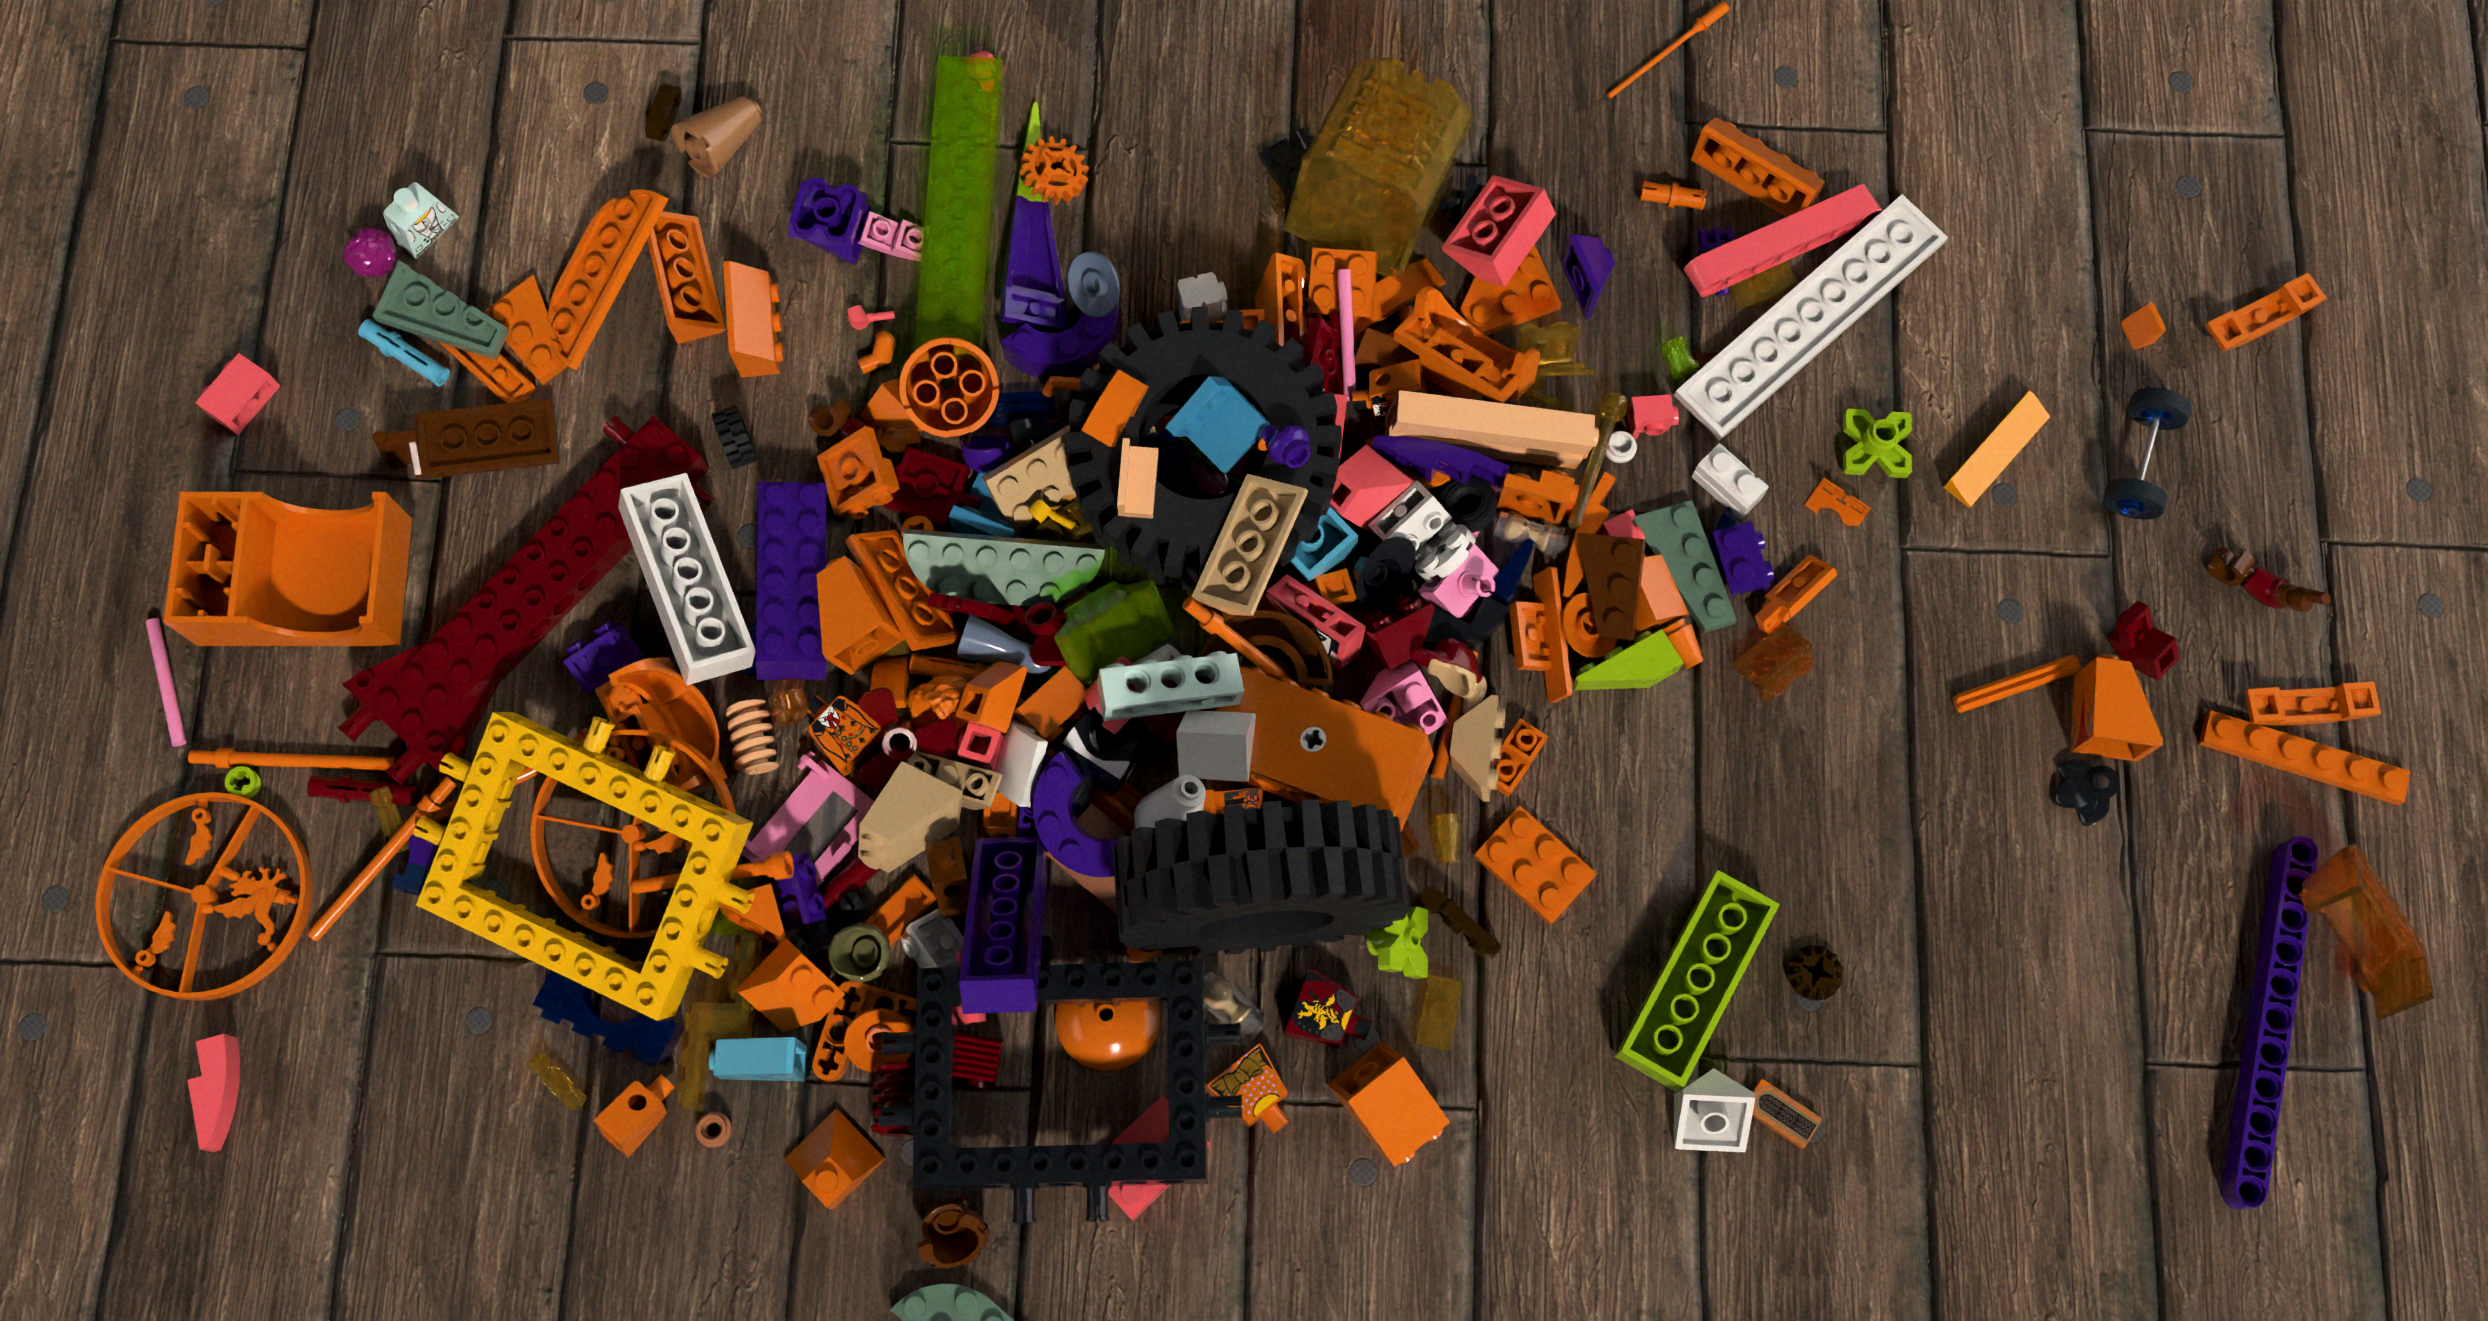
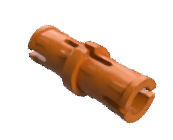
M1643 180L1640 201L1668 204V208H1674L1676 205L1703 210L1706 201L1704 197L1707 195V190L1680 187L1679 183L1675 182L1667 185Z

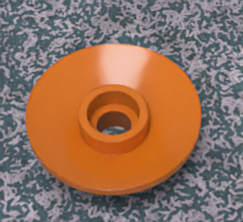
M1580 593L1568 600L1562 612V629L1570 646L1576 652L1588 658H1600L1611 652L1616 646L1618 639L1598 636L1590 593Z
M885 1008L865 1011L854 1018L846 1029L844 1036L846 1055L855 1066L874 1073L876 1066L884 1063L906 1062L912 1053L882 1055L881 1043H884V1040L874 1037L873 1034L879 1032H913L914 1029L909 1020L897 1011Z

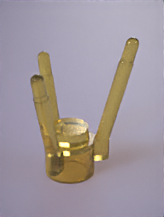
M1585 363L1538 365L1535 382L1525 392V398L1538 399L1572 411L1574 409L1573 405L1537 392V389H1544L1545 376L1593 375L1595 370L1585 368Z

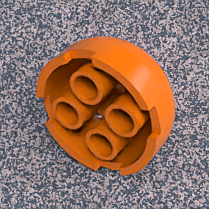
M937 337L919 345L908 356L899 377V393L905 412L919 428L932 435L949 438L972 433L990 418L998 401L999 382L993 363L977 345L958 337ZM943 378H952L953 386L951 388L945 389L941 386ZM916 401L922 406H929L927 423L915 413L913 402Z

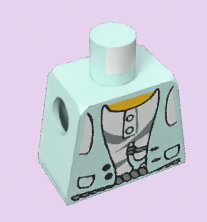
M413 182L407 188L397 190L394 194V201L383 212L394 242L415 259L459 218L456 213L417 182Z

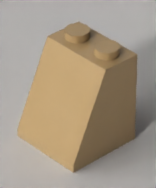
M901 761L859 824L858 858L872 869L880 868L889 873L924 851L927 843L939 841L948 836L960 824L963 791Z

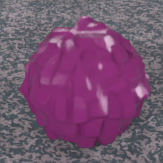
M374 226L358 228V231L349 239L343 252L345 256L344 261L353 268L354 273L358 276L369 278L374 276L382 277L390 272L396 259L394 240L389 232Z

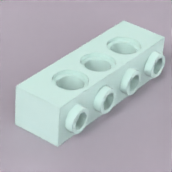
M1223 651L1213 652L1206 657L1199 658L1183 655L1174 658L1172 661L1165 662L1149 659L1140 662L1138 665L1124 666L1120 663L1110 664L1104 669H1099L1097 678L1103 721L1240 705L1244 693L1237 653L1226 654ZM1206 676L1211 680V683L1202 684L1196 677ZM1172 680L1177 684V687L1168 688L1161 681ZM1129 684H1138L1143 688V691L1133 692L1127 686Z

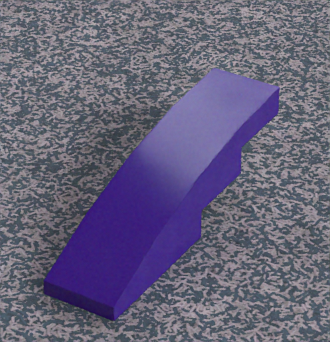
M1376 435L1373 439V449L1383 457L1430 482L1438 471L1467 485L1473 474L1502 489L1506 474H1509V465L1478 452L1450 444L1399 436Z

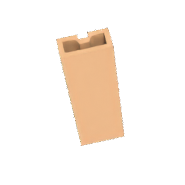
M1399 390L1386 413L1384 436L1413 437L1442 442L1478 452L1493 459L1576 469L1583 458H1587L1590 450L1596 447L1599 429L1595 427V415Z

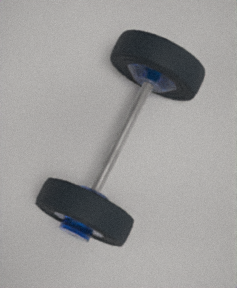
M2143 388L2132 394L2128 404L2129 416L2137 423L2151 427L2137 479H2115L2110 481L2105 489L2103 503L2112 512L2133 519L2150 520L2162 516L2167 504L2166 492L2157 485L2144 481L2157 429H2179L2184 427L2189 420L2191 403L2181 394L2162 388Z

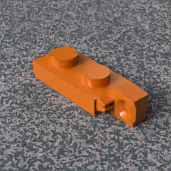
M1809 554L1765 595L1766 601L1763 603L1762 609L1754 616L1758 628L1770 634L1780 626L1781 621L1787 622L1837 576L1835 567Z

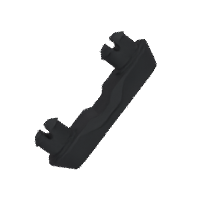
M848 892L845 898H840L839 906L828 913L825 920L816 926L810 927L801 935L791 936L790 942L813 962L828 951L829 944L836 933L852 924L864 922L868 918L870 906L868 899L857 892Z

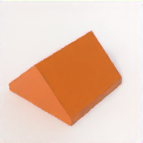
M1662 554L1644 557L1635 638L1646 631L1655 630L1689 615Z
M771 884L746 890L753 892L755 898L754 901H747L752 906L745 914L726 904L718 903L725 919L778 946L786 938Z

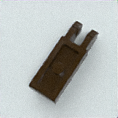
M1429 885V887L1422 889L1420 900L1423 907H1427L1426 909L1431 914L1441 913L1445 917L1442 923L1455 935H1458L1460 932L1465 934L1471 940L1468 946L1483 959L1488 955L1493 960L1499 954L1502 948L1501 944L1441 891H1437V888H1434V886L1430 887Z

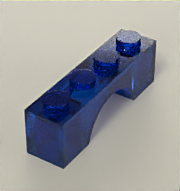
M550 970L533 1002V1005L543 1010L540 1014L541 1017L558 1025L562 1019L574 1024L571 1031L591 1039L593 1033L604 1037L605 1040L602 1045L619 1053H622L624 1047L636 1052L633 1059L652 1068L655 1062L667 1065L685 1029L684 1026L668 1018L656 1021L642 1013L634 1019L622 1023L605 1022L599 1017L593 1006L592 989Z

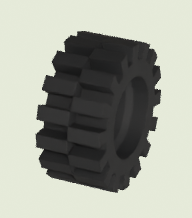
M734 405L712 413L711 416L715 429L732 469L734 470L758 461L753 442L738 406Z

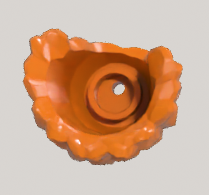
M957 675L935 677L928 683L918 685L911 690L907 699L909 707L907 713L916 728L938 719L950 717L956 722L957 738L962 731L965 732L969 722L956 717V713L966 683L969 681Z

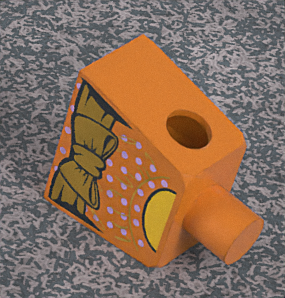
M1260 1043L1207 1085L1208 1091L1213 1096H1237L1242 1094V1106L1228 1107H1242V1118L1239 1119L1248 1127L1262 1119L1272 1133L1275 1134L1290 1121L1278 1106L1288 1096V1092Z

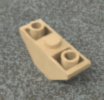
M1490 695L1454 722L1450 748L1453 769L1477 796L1485 802H1490L1491 789L1497 790L1498 769H1494V761L1501 758L1502 739L1497 738L1498 728L1504 729L1505 708H1500L1498 695Z
M915 751L907 763L963 791L961 807L972 810L991 807L1003 775L997 772L920 751Z

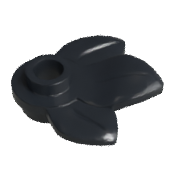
M2071 759L2058 766L2059 771L2066 780L2056 789L2052 799L2053 804L2063 808H2079L2080 820L2083 826H2090L2099 822L2109 812L2110 798L2119 789L2120 779L2118 774L2108 766L2099 765L2094 767L2083 759ZM2098 776H2104L2108 779L2109 784L2106 788H2099L2096 785L2095 780Z

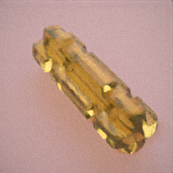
M385 786L370 792V798L373 806L377 805V817L384 835L388 836L390 840L402 827L403 823L396 804L391 802L393 796L390 788ZM409 840L397 853L403 852L409 848Z
M541 1052L535 1055L529 1061L528 1068L536 1076L539 1074L542 1076L540 1081L559 1100L563 1098L562 1103L570 1111L574 1112L580 1109L586 1102L587 1096L579 1088L576 1090L573 1088L575 1084L557 1065H551L552 1060L545 1053Z

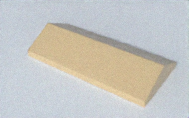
M1247 474L1191 597L1230 615L1253 616L1308 490Z

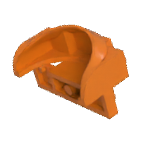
M1430 285L1424 287L1416 294L1414 311L1394 331L1393 340L1420 356L1419 359L1424 377L1458 398L1476 400L1480 395H1483L1497 403H1504L1508 398L1517 402L1535 382L1540 360L1539 351L1532 347L1527 352L1517 351L1486 336L1462 318L1449 305L1442 293Z
M670 657L647 658L634 662L609 674L610 681L595 689L610 722L615 724L614 731L645 729L667 733L680 738L700 751L715 766L723 780L728 779L719 760V730L714 713L705 697L693 684L685 685L683 677L677 673ZM639 694L643 696L649 703L643 704ZM641 735L618 736L631 766L644 772L653 751V746L655 744L660 745L661 740ZM670 744L669 749L675 751L676 754L672 759L664 781L693 795L702 793L714 786L704 770L689 755ZM677 767H679V775L675 770Z

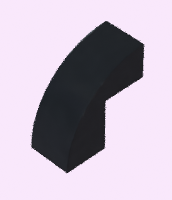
M1484 597L1471 624L1435 608L1422 647L1432 650L1444 638L1463 641L1469 648L1475 647L1490 638L1505 620L1510 607L1489 597Z

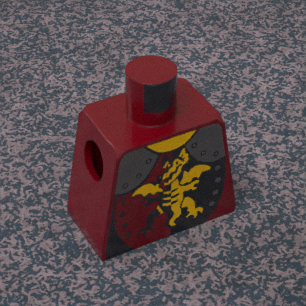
M1309 969L1284 1036L1340 1048L1345 1033L1365 1041L1373 1021L1353 1013L1359 999L1358 997L1316 971Z

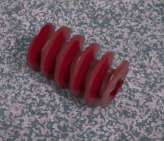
M888 1062L876 1066L874 1073L884 1078L873 1082V1087L883 1091V1093L874 1095L872 1101L879 1105L912 1104L907 1102V1100L914 1096L915 1090L909 1088L908 1084L915 1082V1075L910 1074L909 1069L915 1068V1063ZM879 1108L874 1109L871 1114L879 1119V1116H893L882 1115V1113H879ZM879 1122L871 1125V1130L881 1136L914 1137V1133L906 1131L908 1126L880 1127Z

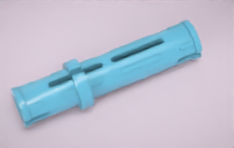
M371 318L365 320L359 327L358 335L379 347L380 352L385 356H393L438 387L448 380L450 370L447 367L440 365L423 352L403 341L402 336L397 332H389Z

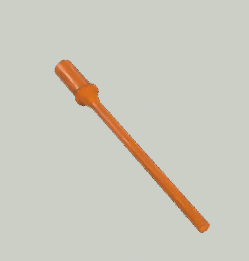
M1721 1L1702 17L1696 18L1695 24L1689 31L1607 93V97L1609 99L1614 97L1695 33L1705 32L1711 24L1729 11L1726 2Z

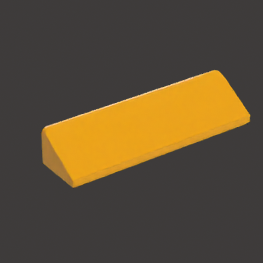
M2030 390L1943 487L1968 508L1974 504L2050 418L2034 393Z

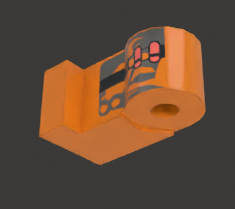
M1258 788L1215 792L1214 789L1206 790L1203 811L1216 815L1223 813V807L1240 804L1245 810L1260 809L1262 802H1264L1263 790Z

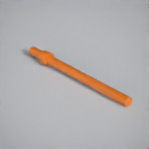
M1188 597L1183 602L1182 608L1199 620V625L1210 634H1217L1272 678L1279 680V677L1289 678L1296 682L1299 688L1310 691L1305 685L1298 683L1296 678L1226 625L1224 618L1213 609L1207 610L1192 597Z
M217 748L216 751L190 750L188 754L190 764H215L216 768H233L234 765L386 770L397 760V757L235 752L234 748Z
M447 775L430 795L425 794L416 804L418 809L307 932V935L312 940L318 942L410 839L411 835L414 834V828H420L416 825L418 820L423 816L433 818L442 808L441 803L458 785L453 778Z

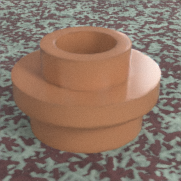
M720 1112L706 1113L696 1124V1137L706 1147H720L731 1136V1122L727 1116ZM715 1123L719 1124V1134L711 1137L709 1127Z

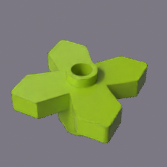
M1847 409L1843 415V432L1856 441L1857 444L1843 455V473L1863 475L1876 461L1888 477L1908 478L1912 472V455L1898 445V442L1906 438L1912 431L1911 413L1892 411L1886 419L1874 420L1867 410Z
M1418 906L1410 907V913H1406V917L1403 920L1393 921V925L1386 928H1371L1372 933L1367 934V947L1372 955L1378 956L1379 970L1386 972H1400L1403 970L1405 977L1413 979L1428 977V957L1420 944L1421 938L1428 931L1427 909Z

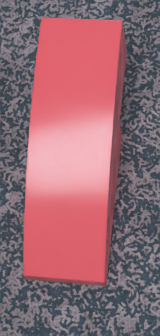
M224 1033L196 1041L201 1076L187 1080L199 1149L210 1152H217L222 1149L235 1112L240 1084L238 1038Z

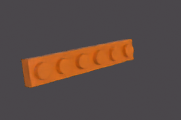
M2212 710L2205 713L2199 745L2395 805L2405 803L2411 772L2409 770L2265 726L2251 724V722Z

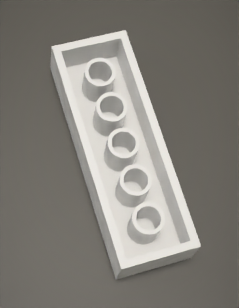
M687 473L621 489L618 508L685 685L752 667L756 653L755 647Z

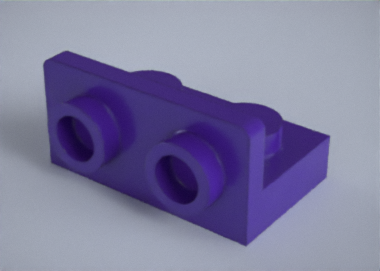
M609 620L594 630L596 636L585 643L580 639L565 649L568 655L563 658V662L586 694L610 679L609 674L644 657L621 621L613 624Z
M808 852L792 855L794 862L792 878L775 880L774 877L770 878L784 931L793 930L826 919L824 912L825 902L819 893L815 879V866L810 860Z

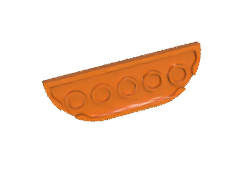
M644 189L630 190L631 194L618 200L612 198L602 206L589 223L553 291L548 310V322L552 323L553 332L557 336L558 342L553 339L550 342L558 358L569 368L577 370L669 200L654 191Z

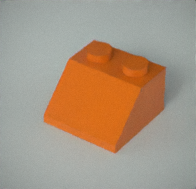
M787 938L736 989L742 997L782 1032L821 1020L845 995L822 970Z

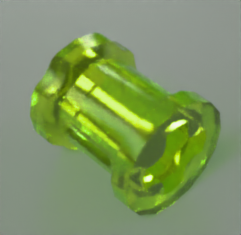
M1685 336L1669 340L1660 349L1661 354L1666 355L1672 367L1671 375L1673 379L1684 378L1694 373L1700 367L1698 361L1693 360L1687 347L1688 339Z

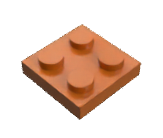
M1312 248L1307 313L1330 315V312L1333 311L1340 312L1338 270L1351 269L1353 317L1373 318L1378 252Z

